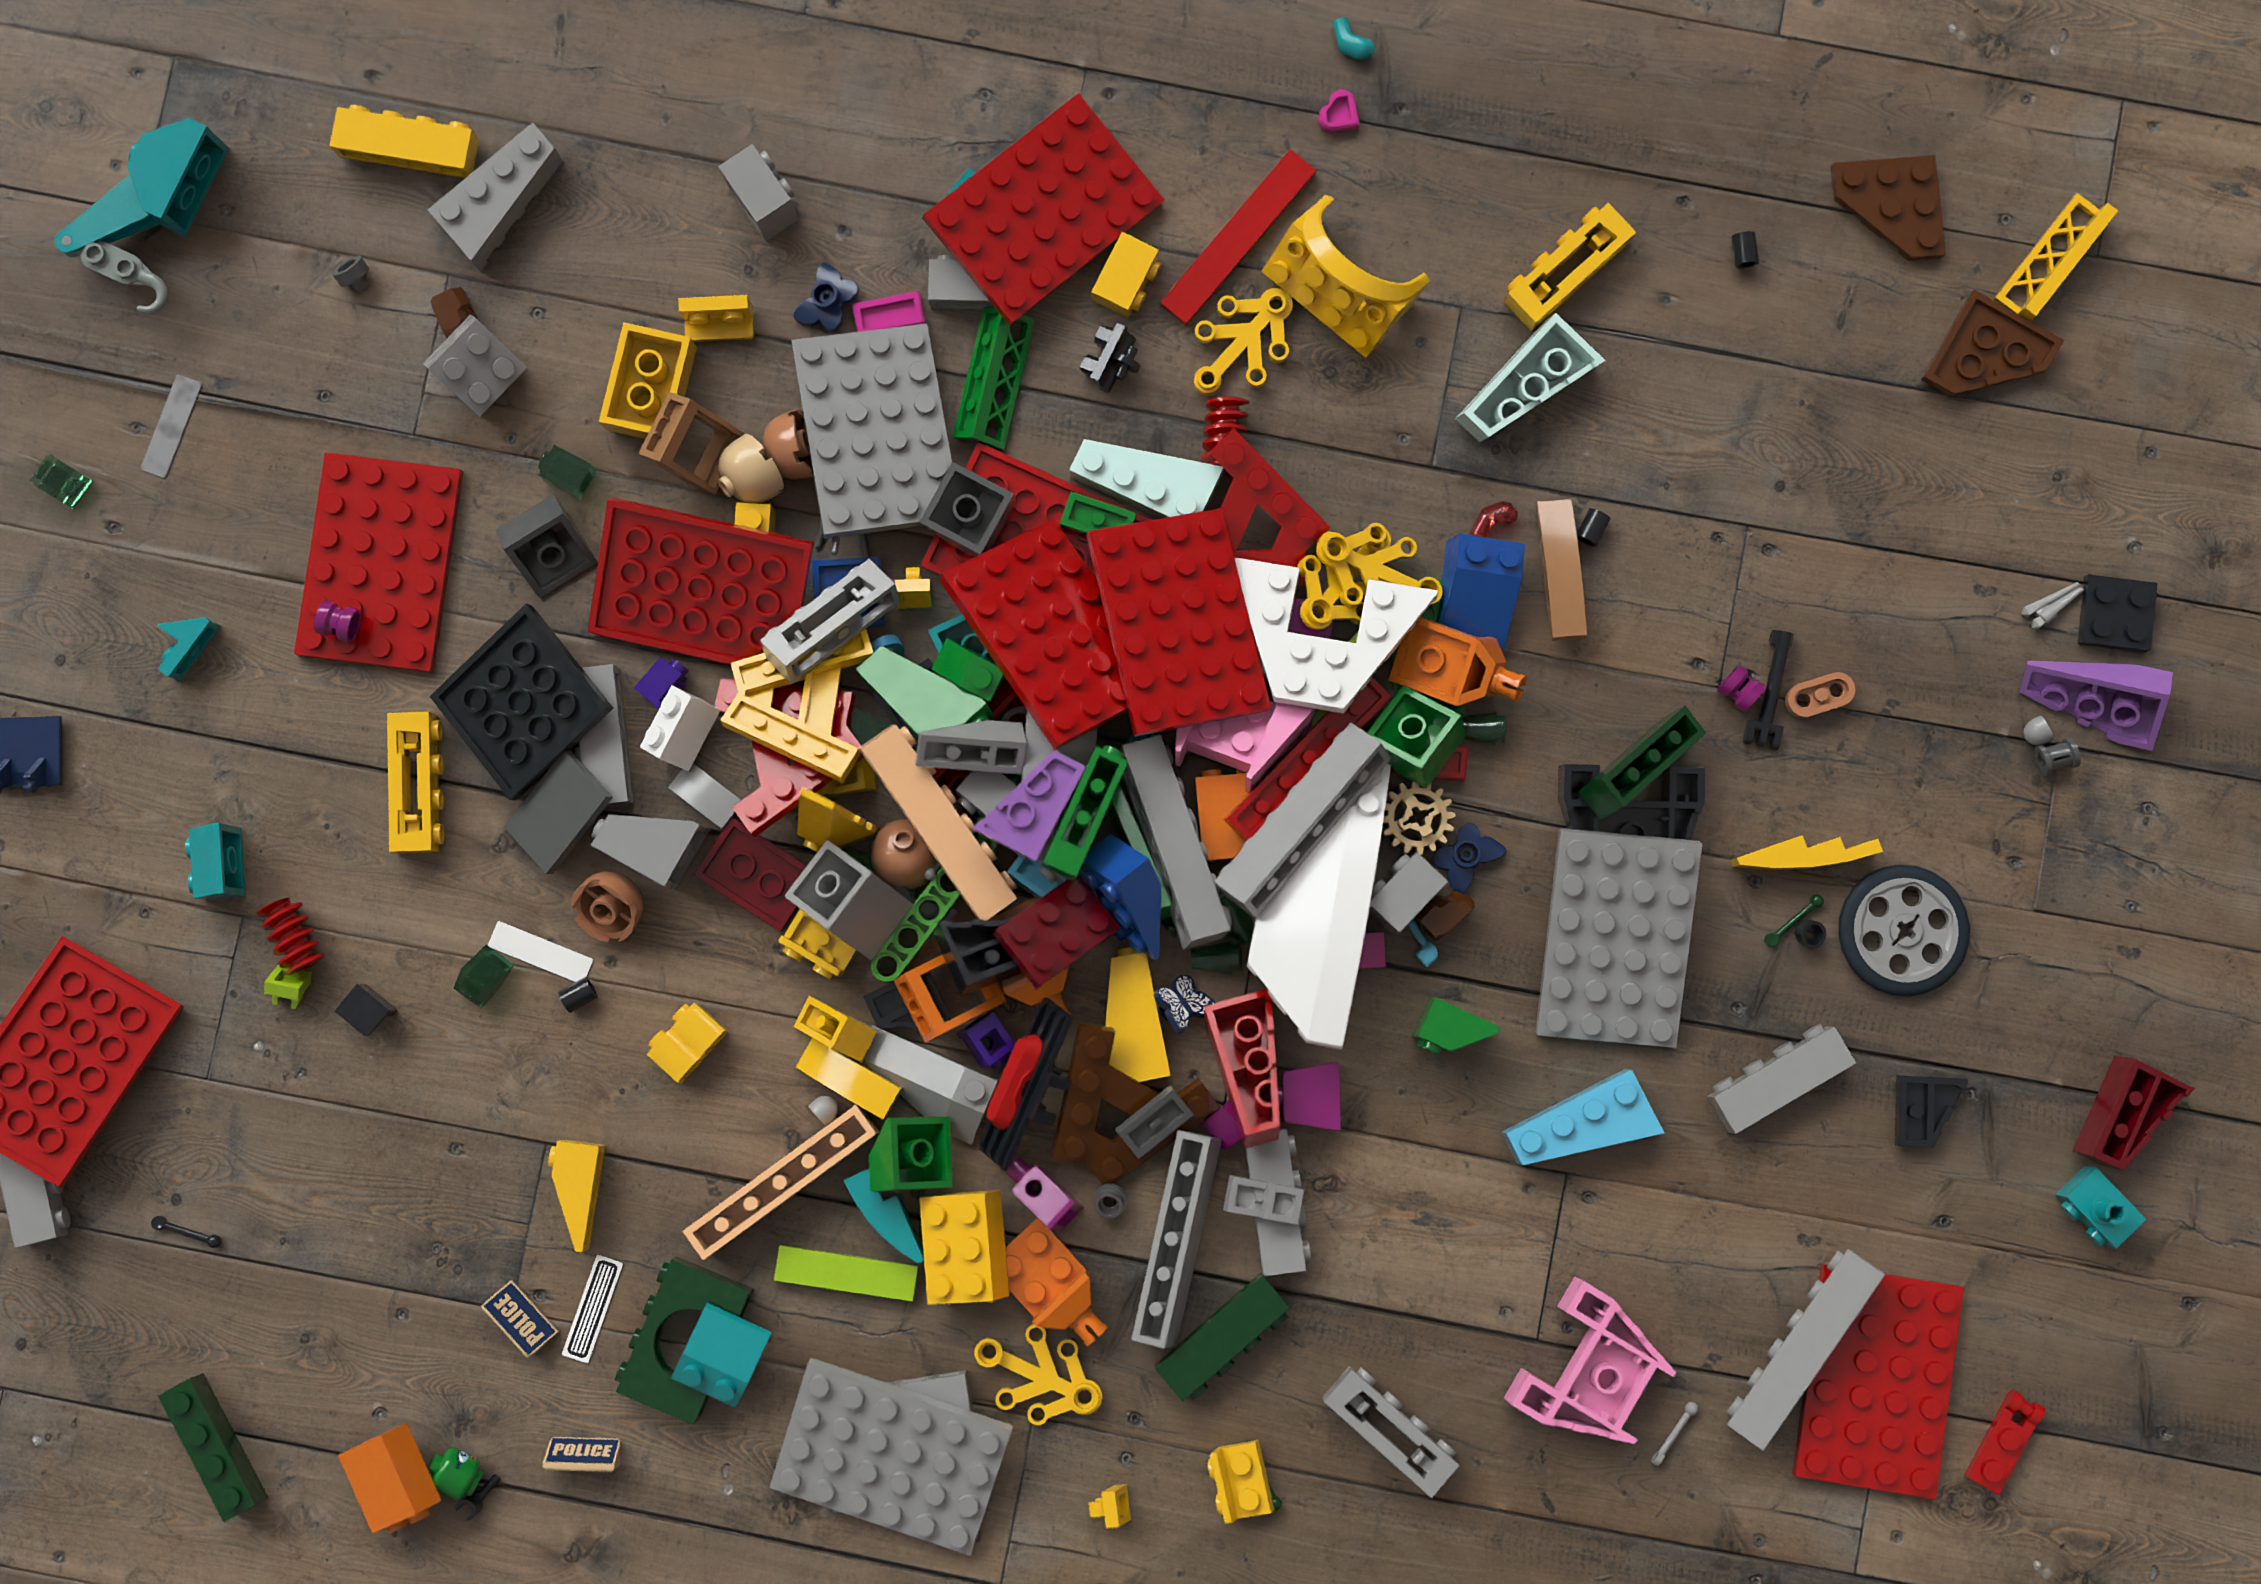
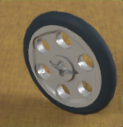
M1894 865L1881 868L1866 875L1853 887L1844 901L1839 916L1838 935L1842 952L1849 966L1862 981L1884 993L1910 997L1928 993L1942 986L1955 975L1963 963L1969 947L1970 923L1967 910L1959 894L1945 879L1933 871L1918 866ZM1908 886L1915 888L1919 893V901L1915 906H1908L1902 900V892ZM1875 897L1883 899L1886 903L1887 909L1882 917H1875L1869 910V903ZM1935 909L1943 912L1946 917L1945 925L1939 930L1931 927L1928 921L1929 914ZM1911 922V926L1908 929L1911 936L1897 939L1900 933V929L1897 927L1898 923L1902 925ZM1869 931L1875 932L1880 937V946L1873 952L1868 951L1862 941L1863 936ZM1929 943L1937 946L1940 952L1939 959L1933 964L1926 962L1922 956L1924 946ZM1896 954L1903 956L1907 962L1906 970L1900 975L1893 973L1889 967L1890 959Z

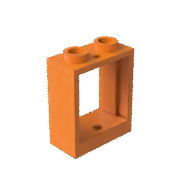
M943 955L904 973L895 979L894 983L925 1043L1006 1002L1004 987L1001 981L980 989L986 1000L985 1003L945 1023L921 978L922 975L946 964Z

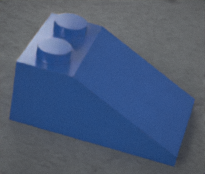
M1460 533L1447 540L1445 544L1442 596L1440 598L1438 623L1475 637H1494L1497 639L1501 650L1504 651L1522 580L1525 544Z

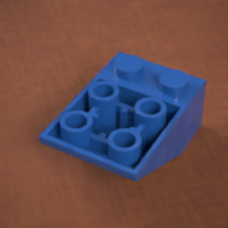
M1110 834L1087 852L1082 863L1085 871L1082 877L1086 884L1096 892L1100 902L1121 927L1113 935L1119 941L1123 939L1128 941L1138 954L1144 952L1156 960L1159 958L1162 884L1148 857Z

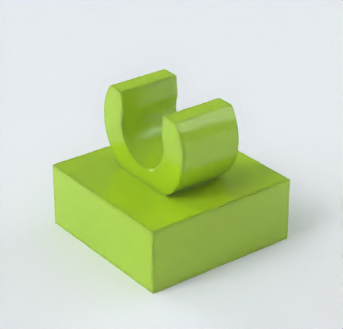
M277 965L264 982V994L272 995V1003L274 1005H278L283 998L291 999V1008L296 1009L303 999L304 992L311 984L312 972L303 970L289 976H284L291 968H281Z

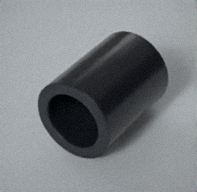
M1745 231L1732 235L1735 267L1748 268L1758 265L1759 256L1755 232Z
M1589 508L1577 531V539L1589 546L1597 547L1611 518L1599 510Z
M587 977L558 992L562 1004L569 1013L598 998L593 984Z

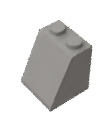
M608 814L605 820L600 819L591 834L594 840L591 846L664 887L676 890L710 829L694 821Z
M826 840L785 894L788 900L869 960L874 958L914 905L829 840Z

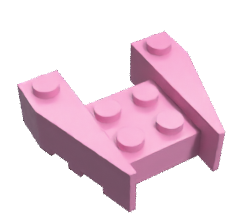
M1270 701L1271 709L1266 712L1177 728L1175 765L1180 767L1186 752L1190 751L1248 773L1246 776L1245 792L1249 793L1267 775L1268 770L1276 761L1285 755L1300 734L1302 735L1310 727L1317 709L1279 702L1276 704Z
M1574 1276L1557 1307L1590 1326L1555 1387L1521 1368L1505 1394L1504 1399L1542 1424L1560 1426L1578 1432L1596 1434L1635 1444L1638 1439L1622 1429L1625 1421L1656 1368L1672 1377L1675 1376L1676 1372L1651 1345L1640 1329L1629 1319L1613 1298Z

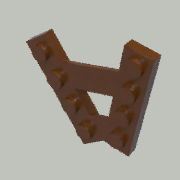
M1079 1023L1067 1076L1072 1081L1068 1091L1064 1090L1051 1151V1157L1054 1161L1087 1164L1102 1185L1115 1184L1174 1142L1178 1130L1189 1131L1220 1109L1201 1080L1197 1078L1177 1092L1194 1115L1138 1159L1119 1135L1109 1139L1095 1131L1101 1098L1132 1116L1159 1093L1109 1065L1116 1034L1113 1027Z

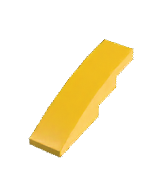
M1802 835L1732 859L1730 862L1732 867L1760 870L1808 869L1852 861L1883 852L1879 839L1845 849L1841 837L1807 848Z

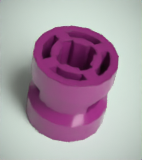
M324 600L320 604L315 616L314 631L324 636L336 634L339 640L351 643L355 639L360 627L361 612L351 607L343 610L336 603Z
M1739 664L1720 684L1717 691L1724 697L1732 698L1735 701V706L1744 713L1760 697L1766 686L1759 680L1751 679L1748 676V671Z

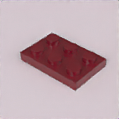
M731 817L693 875L768 925L782 932L798 906L785 897V894L807 866L764 837L758 835L754 838L744 824Z
M1078 874L1075 881L1065 880L997 928L993 934L1037 990L1107 940L1121 927Z

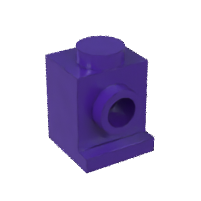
M660 657L635 685L634 689L656 708L660 709L661 703L671 685L684 691L685 685L683 683L686 681L685 675L689 671L674 658L668 663L664 658Z
M994 1012L982 1014L956 1033L959 1039L963 1040L981 1068L991 1066L995 1069L1009 1060L1008 1052L1013 1050L1015 1043ZM983 1037H986L990 1042L987 1050L981 1043Z

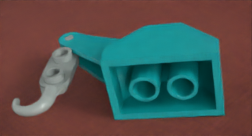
M190 118L142 134L138 143H135L129 152L127 168L130 174L77 219L59 231L54 239L56 248L69 257L80 255L82 263L87 268L127 286L141 285L153 288L157 295L154 303L149 306H137V311L144 314L158 312L164 307L168 299V288L165 282L153 274L138 257L110 243L157 225H161L166 230L185 238L229 147L206 125Z

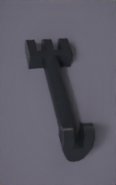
M1772 630L1770 633L1769 643L1775 644L1759 722L1747 720L1743 736L1744 744L1751 745L1755 731L1759 732L1757 746L1765 747L1769 734L1772 735L1770 749H1779L1784 727L1773 725V719L1789 647L1792 646L1794 634L1791 632Z

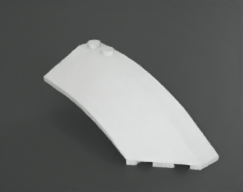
M1386 764L1255 920L1247 967L1268 988V994L1284 1015L1288 1014L1299 1028L1298 1033L1306 1043L1342 1049L1378 858L1391 769L1389 764Z

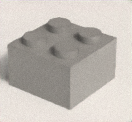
M751 144L718 166L729 190L765 242L799 220L795 210L799 206L794 197L795 194L784 178L778 181L780 176L765 150L759 153L754 145Z
M471 314L423 363L479 417L527 368Z
M1418 852L1410 857L1406 853L1401 856L1388 870L1392 874L1388 881L1385 883L1381 879L1372 888L1368 912L1392 935L1400 933L1448 882Z

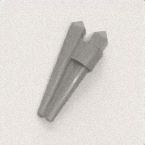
M2076 582L2025 606L2022 609L2021 615L2028 618L2034 614L2037 618L2032 621L2031 626L2033 629L2039 630L2043 625L2049 624L2056 618L2057 613L2080 595L2084 589Z

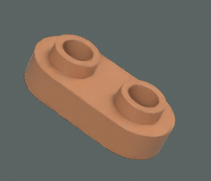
M1834 672L1799 683L1790 688L1785 696V705L1793 716L1808 718L1850 703L1855 696V684L1847 674ZM1831 685H1836L1840 689L1838 697L1831 695ZM1799 695L1806 697V707L1798 705L1797 697Z

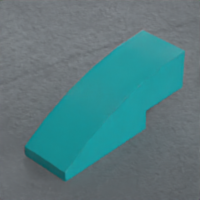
M869 1169L843 1180L854 1202L878 1233L898 1251L916 1263L923 1262V1247L900 1194L886 1199L883 1191L870 1192Z

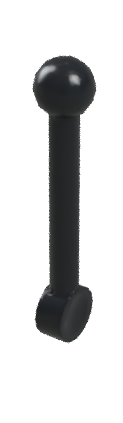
M156 1216L151 1221V1226L155 1230L165 1228L206 1242L211 1248H217L221 1244V1238L218 1235L208 1236L169 1223L164 1216Z

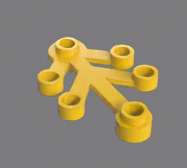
M1271 288L1266 290L1260 299L1236 300L1233 296L1229 295L1223 296L1217 305V311L1221 317L1228 319L1236 314L1258 313V315L1250 323L1213 325L1210 321L1204 320L1196 325L1195 338L1200 343L1206 344L1216 339L1236 338L1210 367H1202L1196 372L1194 387L1199 394L1203 396L1216 394L1221 386L1222 374L1246 348L1248 353L1246 382L1252 388H1259L1264 385L1267 374L1262 367L1260 333L1269 323L1272 338L1268 351L1269 358L1275 363H1282L1288 358L1289 346L1285 342L1284 320L1292 312L1293 301L1287 292L1280 288ZM1278 299L1281 301L1282 307L1280 309H1273L1270 307V301ZM1230 302L1233 304L1234 309L1231 312H1225L1221 308L1222 304ZM1202 327H1208L1212 333L1208 337H1202L1198 331ZM1280 346L1285 350V354L1277 357L1272 352L1273 348ZM1252 372H1260L1263 377L1262 380L1259 382L1252 381L1250 379ZM1210 374L1214 377V382L1206 385L1201 380L1202 376Z
M1372 523L1364 531L1348 537H1344L1340 533L1330 532L1322 536L1317 542V556L1324 565L1333 567L1342 588L1340 601L1346 607H1354L1363 599V591L1359 586L1355 585L1348 565L1359 570L1366 588L1368 579L1377 581L1380 579L1389 583L1438 590L1437 599L1429 606L1438 602L1442 596V586L1437 579L1424 577L1417 581L1383 565L1398 558L1406 560L1415 555L1417 544L1412 538L1403 537L1394 545L1367 556L1353 551V549L1364 544L1375 546L1385 540L1387 532L1380 523ZM1371 529L1378 531L1379 539H1374L1371 536ZM1402 543H1405L1409 546V554H1406L1402 551ZM1329 545L1336 548V556H1332L1328 552ZM1348 590H1351L1355 593V601H1351L1348 599Z
M1371 529V536L1374 539H1379L1378 531ZM1387 529L1384 541L1376 545V547L1364 544L1357 553L1367 556L1390 547L1391 536ZM1334 546L1332 548L1328 547V552L1332 556H1336V548ZM1307 555L1300 560L1297 568H1300V575L1305 578L1308 597L1300 607V616L1304 624L1313 630L1325 629L1331 624L1332 620H1351L1352 623L1360 625L1361 617L1357 615L1356 609L1363 610L1364 602L1361 601L1354 607L1333 605L1339 598L1342 590L1333 567L1326 566L1328 588L1322 594L1318 575L1321 570L1320 560L1314 555ZM1306 562L1313 566V571H1309L1306 568ZM1348 565L1354 579L1359 570ZM1354 581L1355 585L1362 589L1363 596H1365L1367 588L1364 581ZM1347 591V596H1356L1353 591ZM1312 609L1318 611L1319 619L1313 614Z
M1033 1323L1028 1326L1025 1333L1026 1340L1033 1346L1040 1367L1004 1351L1002 1344L995 1338L987 1337L978 1342L974 1354L976 1361L980 1365L993 1367L999 1364L1033 1381L1014 1389L1009 1387L1000 1389L995 1398L996 1404L1000 1409L1010 1410L1018 1402L1051 1390L1065 1397L1046 1405L1040 1402L1032 1404L1028 1409L1027 1417L1033 1425H1042L1048 1418L1070 1410L1080 1415H1090L1099 1409L1102 1403V1391L1097 1383L1085 1378L1077 1355L1079 1347L1074 1339L1064 1338L1057 1347L1059 1357L1066 1361L1072 1382L1058 1376L1045 1340L1047 1336L1046 1328L1036 1327ZM1039 1328L1043 1332V1337L1037 1341L1031 1339L1029 1335L1031 1329ZM1071 1343L1075 1348L1074 1353L1069 1356L1064 1355L1061 1351L1063 1344ZM986 1345H992L996 1349L994 1357L988 1358L983 1354V1348ZM1083 1390L1089 1391L1092 1395L1091 1400L1087 1403L1081 1402L1078 1398V1394ZM1010 1393L1013 1397V1402L1009 1405L1002 1404L1000 1402V1395ZM1035 1408L1043 1409L1045 1412L1044 1418L1035 1420L1031 1415L1032 1410Z

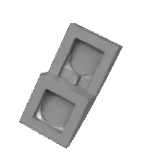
M694 763L689 771L682 769L668 787L721 829L726 826L730 818L736 813L732 807L741 801L739 797Z
M1229 1175L1223 1210L1298 1225L1304 1190Z

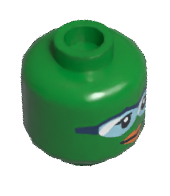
M449 1447L443 1455L436 1453L428 1467L438 1493L457 1501L461 1500L465 1495L470 1497L473 1494L483 1474V1470L479 1469L480 1462L478 1458L455 1447Z

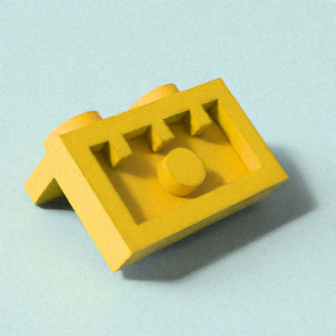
M748 295L678 298L679 313L685 322V336L691 337L693 342L754 338L753 305Z
M1259 1440L1220 1446L1210 1453L1208 1470L1212 1480L1216 1481L1218 1490L1216 1506L1219 1514L1223 1515L1225 1524L1233 1523L1239 1518L1269 1514L1274 1511Z

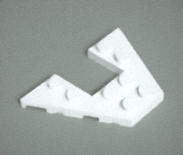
M1234 557L1254 640L1258 647L1274 702L1344 713L1352 704L1359 691H1362L1369 683L1372 675L1384 661L1386 662L1400 645L1407 632L1413 629L1416 621L1424 611L1437 599L1438 590L1368 579L1356 643L1290 633L1288 629L1300 568Z

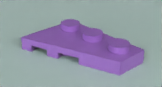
M1055 750L1052 751L1007 797L1005 796L972 829L1037 862L1086 766Z

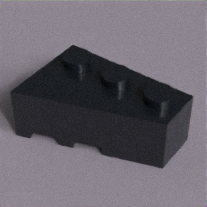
M1012 918L997 921L976 919L971 922H938L933 934L960 996L1023 973L993 934L997 928Z

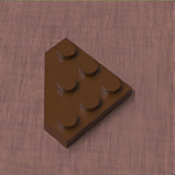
M1935 155L1837 162L1832 164L1831 177L1834 200L1844 209L1847 207L1861 218L1860 222L1881 239L1884 237L1899 250L1898 253L1908 261L1938 259L1946 255Z
M1973 290L1966 299L1921 380L1951 397L2044 373L2048 370L2064 340L1980 292Z

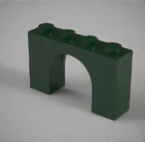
M675 1257L671 1259L670 1263L664 1262L659 1271L656 1281L661 1283L656 1296L650 1295L646 1302L643 1315L647 1316L643 1328H636L630 1340L629 1348L633 1349L629 1361H623L617 1371L615 1381L619 1382L616 1393L694 1425L700 1420L709 1395L671 1379L674 1369L665 1361L660 1348L662 1327L674 1312L683 1309L703 1311L706 1303L742 1318L754 1288L680 1257Z

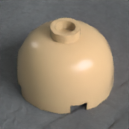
M747 433L731 442L720 455L718 470L721 478L718 479V484L728 497L733 495L738 501L743 503L761 504L781 493L782 491L780 490L784 488V483L773 459L770 458L766 461L759 453L764 447Z

